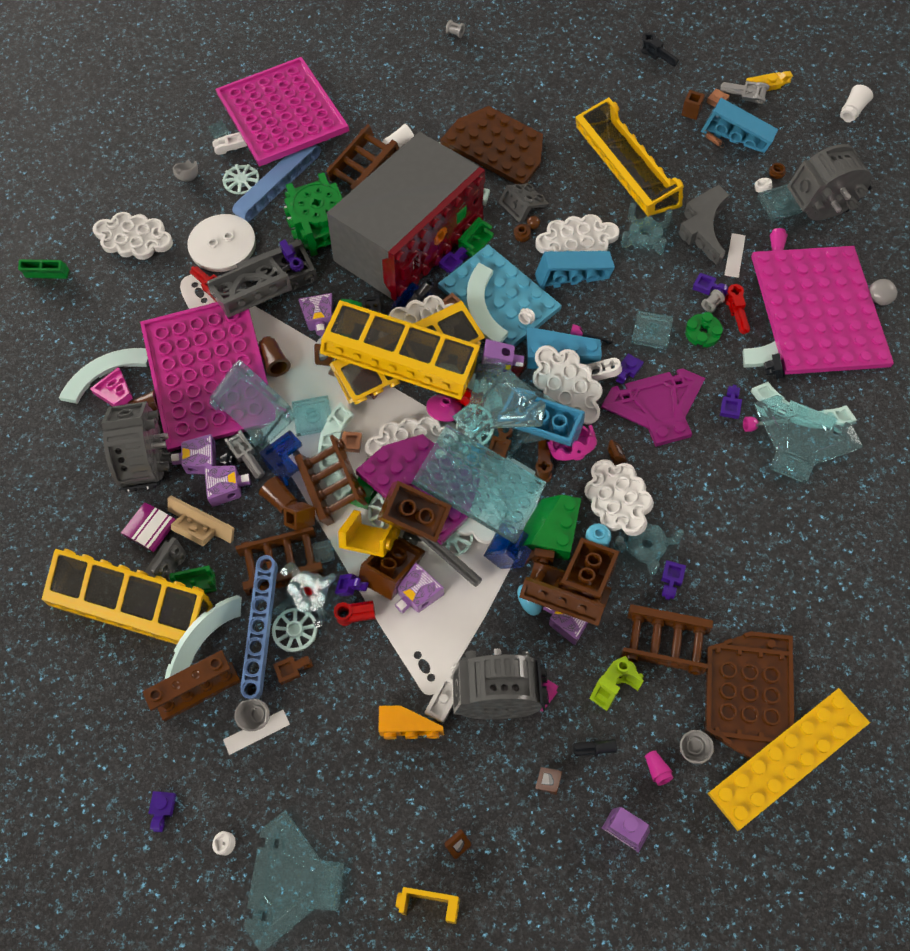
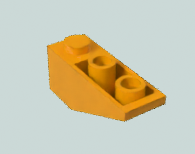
M379 706V734L384 736V739H396L397 736H405L406 739H417L418 736L426 735L429 739H437L439 735H444L442 725L405 707Z

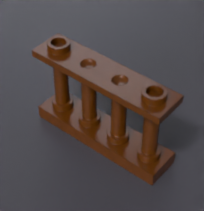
M367 124L340 156L329 165L326 170L329 180L333 182L338 177L351 185L350 189L352 191L399 150L398 143L393 139L389 144L381 142L374 137L371 126ZM368 141L382 149L378 156H374L363 148ZM359 153L372 163L367 168H364L352 159ZM347 165L361 173L357 180L342 172Z
M333 434L329 436L333 444L329 448L311 458L305 457L301 453L294 457L312 504L315 507L318 519L327 526L335 523L332 517L334 512L356 500L362 505L367 504L365 499L366 492L359 485L344 450L346 445L341 438L338 439ZM336 452L339 458L338 462L317 474L314 473V464ZM343 468L346 477L325 489H321L319 485L320 480ZM348 484L350 485L353 493L330 506L327 505L325 499H327L328 495Z
M313 526L253 542L245 541L235 546L239 556H245L249 579L242 582L247 596H251L253 593L255 577L253 553L264 551L265 555L271 556L274 559L272 549L280 546L284 547L288 569L283 572H277L275 589L300 583L301 580L315 573H319L320 577L325 576L322 563L315 562L310 540L316 537ZM303 541L307 564L306 566L296 567L291 544ZM266 562L268 570L271 568L272 562ZM267 581L260 585L261 591L269 588V582Z
M535 560L530 577L526 576L519 598L599 626L612 588L606 586L600 600L560 585L566 571Z
M630 604L627 618L633 621L629 648L623 647L621 657L626 656L631 662L643 661L687 670L688 673L693 675L705 673L708 664L700 663L703 636L709 634L712 630L713 620ZM643 622L652 623L654 626L650 652L637 650L641 623ZM664 626L673 627L674 629L671 657L658 654L661 631ZM685 630L693 631L695 634L692 661L679 658L682 633Z
M220 650L147 688L142 693L150 711L158 708L162 720L166 722L236 685L241 680L233 663H228L223 651Z

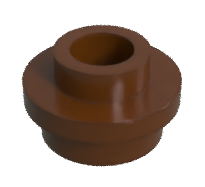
M774 163L768 172L772 178L781 179L785 176L786 169L783 164Z

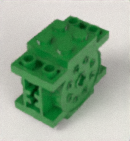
M325 173L318 174L319 181L294 188L292 183L286 184L287 192H285L286 198L284 199L286 206L283 209L286 217H288L286 218L288 226L293 229L291 233L294 240L300 239L305 250H309L311 257L318 255L317 248L331 244L327 212L343 199L336 182L329 184Z

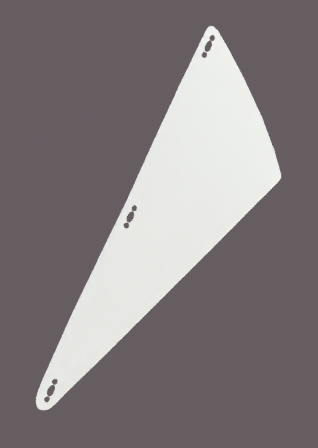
M192 275L184 277L180 285L182 296L188 308L192 309L215 303L205 292L202 298L208 299L206 303H202V298L196 296L195 289H202V283ZM197 282L198 286L193 288L192 283ZM256 306L249 308L258 343L266 336L274 338L285 357L291 363L290 369L285 374L271 377L266 372L262 357L278 423L261 427V430L309 505L313 506L293 452L298 450L302 455L309 458L318 454L321 432L329 415L340 402L354 413V417L347 424L344 431L362 433L360 453L346 452L356 478H358L356 469L369 458L365 452V443L371 437L379 435V429L385 422L395 421L400 423L404 418L408 417L420 420L422 417L430 416L426 406L396 388H390L389 385L383 387L384 391L375 396L373 393L366 395L367 400L355 405L354 402L349 404L337 378L328 374L331 366L315 364L314 345L317 343L316 341ZM353 364L347 365L343 372L355 395H360L382 384V380ZM439 421L441 427L449 426L454 429L456 427V424L453 422ZM458 428L460 436L467 432L463 428ZM471 434L463 439L467 444H469ZM477 436L474 438L473 445L479 444ZM458 440L455 448L445 452L456 461L464 463L467 447ZM488 443L484 447H480L485 448L486 452L483 468L477 469L485 471L489 478L488 484L495 486L497 489V500L502 502L505 507V517L498 523L499 533L494 542L483 544L478 542L473 536L471 547L465 553L457 556L482 578L481 583L477 587L473 586L422 541L416 545L425 550V554L418 565L444 587V595L421 612H416L410 606L404 613H401L395 607V604L401 599L398 594L392 600H389L370 588H367V591H360L365 601L374 602L377 622L421 691L426 695H432L436 692L444 675H447L453 663H458L484 620L519 550L511 549L536 509L543 483H539L535 479V471L507 455L506 460L489 456L487 450L490 444ZM319 462L314 464L313 467L316 474L321 472ZM341 468L343 476L346 477L343 468ZM324 479L320 480L319 485L321 489L327 488ZM332 494L328 495L327 499H325L329 506L337 502ZM378 499L374 506L382 507L383 504ZM349 503L334 512L332 517L335 523L329 526L319 521L315 511L317 521L348 573L359 576L361 564L370 554L339 548L338 531L353 510L361 511L362 524L373 526L369 521L368 510ZM372 509V517L380 513L379 510ZM374 520L376 525L380 527L382 521ZM385 523L383 529H387L389 524ZM400 530L399 537L402 538L404 530ZM462 535V536H460V538L469 541V540H470V535H468V536H463V535ZM459 541L457 543L460 551L465 549L467 546L466 544L461 543ZM454 545L449 547L453 554L457 553ZM415 652H421L422 656L420 659H424L429 663L430 672L428 674L420 670L418 666L420 659L414 658ZM434 674L435 680L430 682L427 680V676Z

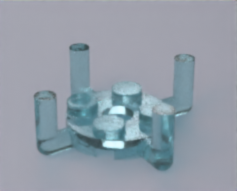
M631 203L628 219L632 224L629 227V231L623 232L621 247L626 248L630 245H634L637 248L645 247L648 250L654 249L659 255H662L667 241L666 238H662L663 229L670 225L673 211L667 209L664 221L658 223L650 216L637 219L635 216L637 205ZM642 232H648L650 235H643Z
M647 524V528L642 534L629 536L627 542H624L622 536H617L614 549L617 551L628 550L632 557L634 556L639 562L648 565L650 575H655L660 566L658 561L665 554L667 546L679 544L684 532L678 529L674 537H666L660 526ZM649 540L653 546L646 548L642 545V541Z
M289 562L281 569L283 576L288 575L290 572L294 576L286 588L288 598L282 601L273 610V613L279 616L291 605H294L302 613L316 611L319 617L314 621V626L319 628L328 619V614L322 605L326 602L328 587L335 581L336 575L331 573L323 578L317 573L314 574L309 571L300 572L294 562ZM304 587H309L312 590L311 596L304 593Z

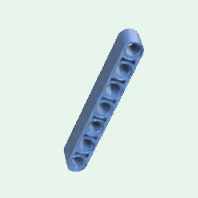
M315 144L312 147L285 156L234 204L233 213L247 222L251 221L286 188V184L291 183L318 158L321 148Z
M268 555L259 557L255 569L241 680V694L248 699H258L262 695L278 570L277 563ZM265 562H272L269 570L262 569ZM269 582V588L261 591V583ZM260 602L267 603V607L263 611H258L257 609ZM258 622H264V629L256 632L255 625ZM260 642L262 644L261 650L258 653H253V645ZM258 663L259 671L251 674L250 666ZM255 684L257 687L255 694L248 695V686Z

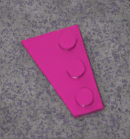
M119 367L90 388L94 395L111 406L125 405L133 399Z

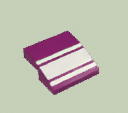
M144 502L122 530L121 534L137 542L141 547L154 552L171 530V524L176 519Z

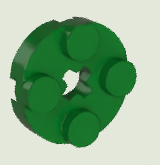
M705 312L694 315L688 320L685 334L693 345L697 346L699 344L707 348L718 343L723 328L720 321L712 313ZM701 328L707 329V333L701 332Z

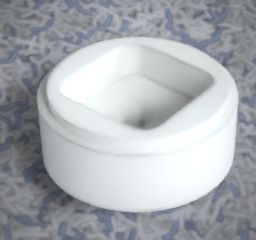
M761 178L755 182V190L759 193L768 192L773 187L772 180L769 178Z
M226 831L219 832L213 840L214 852L223 856L229 855L235 847L234 835Z

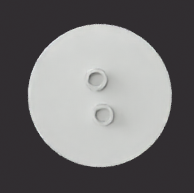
M230 214L215 215L201 221L194 227L188 238V251L192 260L199 267L212 272H225L237 268L236 264L248 260L252 256L256 246V237L251 225L243 218Z

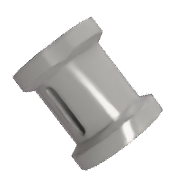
M449 20L446 25V34L451 33L462 38L465 24H458Z
M715 289L707 299L702 300L701 305L704 310L713 313L716 307L725 301V296L721 291Z

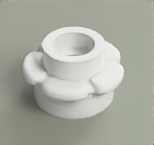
M522 308L518 318L522 324L528 325L535 321V314L529 308Z

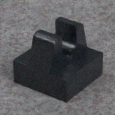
M772 354V360L764 362L765 374L776 375V379L784 378L780 354Z

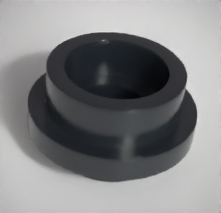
M225 452V454L221 455V466H236L237 460L232 452Z

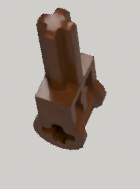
M538 436V461L535 465V479L537 482L544 484L552 479L551 471L553 464L550 461V450L547 444L549 440Z

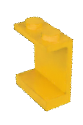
M353 510L338 531L339 548L384 557L387 551L391 550L394 540L398 539L400 529L391 525L387 529L364 525L361 521V511Z
M403 887L402 893L398 892L396 907H398L400 914L407 916L410 896L448 903L445 921L456 924L460 902L458 896Z

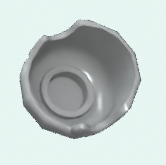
M189 160L185 163L175 164L173 167L174 176L184 182L194 180L198 175L197 161H194V164Z
M879 279L868 287L873 303L881 306L889 305L897 297V288L891 280Z
M252 698L242 701L235 710L234 720L237 726L245 731L260 730L265 727L270 719V710L266 703L260 699Z
M690 730L683 735L680 741V752L690 763L703 764L711 758L714 752L713 741L703 731Z

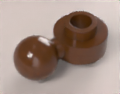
M530 216L527 219V224L517 225L514 228L515 239L518 242L528 241L531 237V229L539 227L540 219L537 216Z

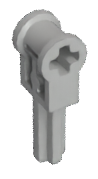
M746 81L745 85L723 82L720 91L742 95V100L763 104L766 101L765 95L770 86L763 82Z
M241 430L230 439H224L238 462L243 461L255 479H261L265 475V472L253 456L255 454L253 447Z

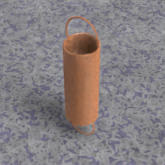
M708 131L705 137L717 146H720L722 140Z

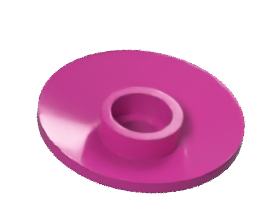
M439 394L429 398L426 410L436 420L452 422L457 420L463 412V406L453 397Z

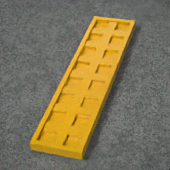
M838 688L712 789L708 795L735 829L739 831L870 722Z

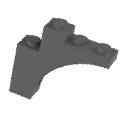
M720 185L687 202L684 215L688 220L681 223L679 230L682 240L686 241L688 245L695 242L697 247L702 249L707 257L716 265L722 262L725 250L715 236L713 220L727 206L730 196Z

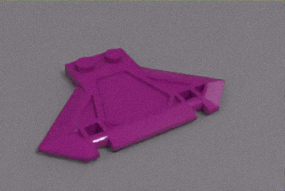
M682 368L676 371L677 375L675 376L667 372L626 383V389L620 390L618 386H614L609 391L601 408L647 428L655 447L690 438L692 432L685 417L705 378Z

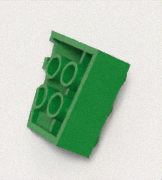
M557 495L541 499L511 549L520 551L521 547H527L531 550H535V548L554 550V558L569 561L581 498Z

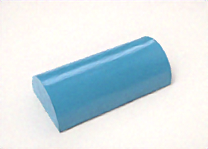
M513 389L499 418V423L572 447L573 442L578 440L581 433L585 411Z

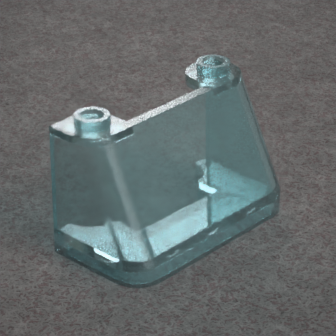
M241 360L232 365L209 397V404L216 411L218 409L224 410L250 436L248 440L255 447L258 445L262 449L295 419L289 404Z

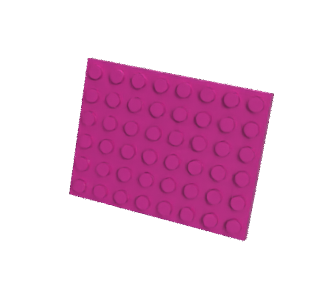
M302 57L215 89L259 166L266 165L349 131L348 124Z
M855 246L752 253V261L785 375L886 368L894 364Z
M218 302L140 322L163 432L168 433L169 439L165 440L169 452L181 449L182 442L211 434L213 439L216 440L238 434L239 430L246 432L278 423L249 309L228 318Z

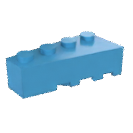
M720 98L707 118L701 132L703 133L704 131L706 134L709 131L718 138L722 136L730 139L732 143L740 142L745 147L765 153L773 142L778 129Z
M548 251L543 253L535 272L537 285L545 290L546 286L553 285L554 288H558L564 283L575 285L582 280L592 282L609 279L615 266L610 251Z
M526 326L527 369L539 368L535 362V353L540 347L545 345L554 347L558 353L565 349L574 350L578 354L581 364L586 365L601 361L602 352L599 339Z

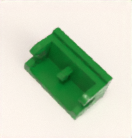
M478 217L458 239L459 248L463 246L467 250L465 254L470 257L474 256L494 237V233L490 231L492 226Z
M209 565L170 573V580L173 583L178 581L191 589L193 586L201 588L205 594L217 591L215 573ZM174 593L177 600L187 598L186 596Z

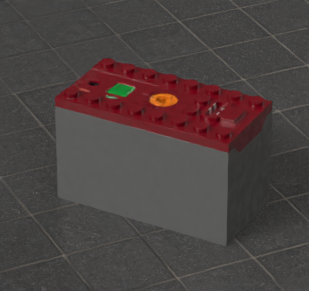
M419 131L327 212L333 260L398 302L406 296L412 287L418 284L423 276L428 275L430 270L435 265H438L441 259L453 247L459 244L458 239L478 217L483 220L485 169Z

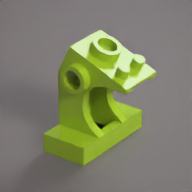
M626 656L613 661L605 674L598 680L589 699L607 711L620 690V687L616 684L626 683L638 691L644 682L642 679L643 674H638L636 666Z

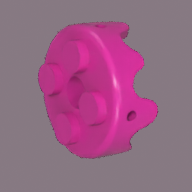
M589 425L588 429L585 426L582 427L579 438L573 442L572 447L551 440L547 444L554 459L562 461L581 460L596 447L597 439L593 426Z

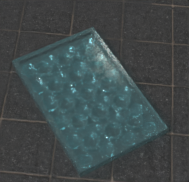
M446 424L411 484L435 498L452 505V508L515 544L546 482Z

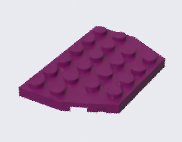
M423 434L382 446L356 469V475L385 499L392 483L400 481L452 505L437 540L441 545L468 520L480 480Z

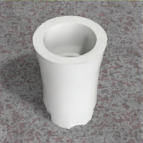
M856 85L852 88L840 113V117L845 122L855 120L865 106L873 99L871 89L864 85Z
M403 124L382 142L389 144L393 139L398 143L400 149L414 137V134L408 125Z

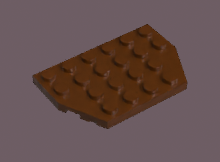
M490 106L457 119L440 139V144L515 184L527 183L540 167L543 134Z
M750 631L739 637L725 640L722 643H717L707 648L705 732L746 758L751 759L794 724L793 636Z

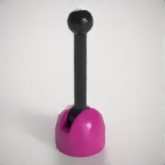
M572 325L571 335L599 339L607 344L613 343L611 337L604 338L584 333L580 326Z

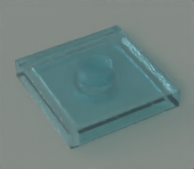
M788 184L758 193L757 198L772 222L803 212L789 191Z
M638 310L631 343L667 350L673 317Z
M328 395L292 402L297 437L323 431L331 414Z

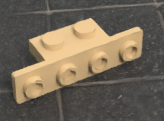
M173 496L168 497V511L179 517L171 524L172 531L201 546H204L214 536L229 543L233 542L234 527Z

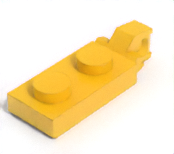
M791 71L776 72L747 78L746 81L766 83L770 86L767 91L781 89V86L790 83L793 75Z

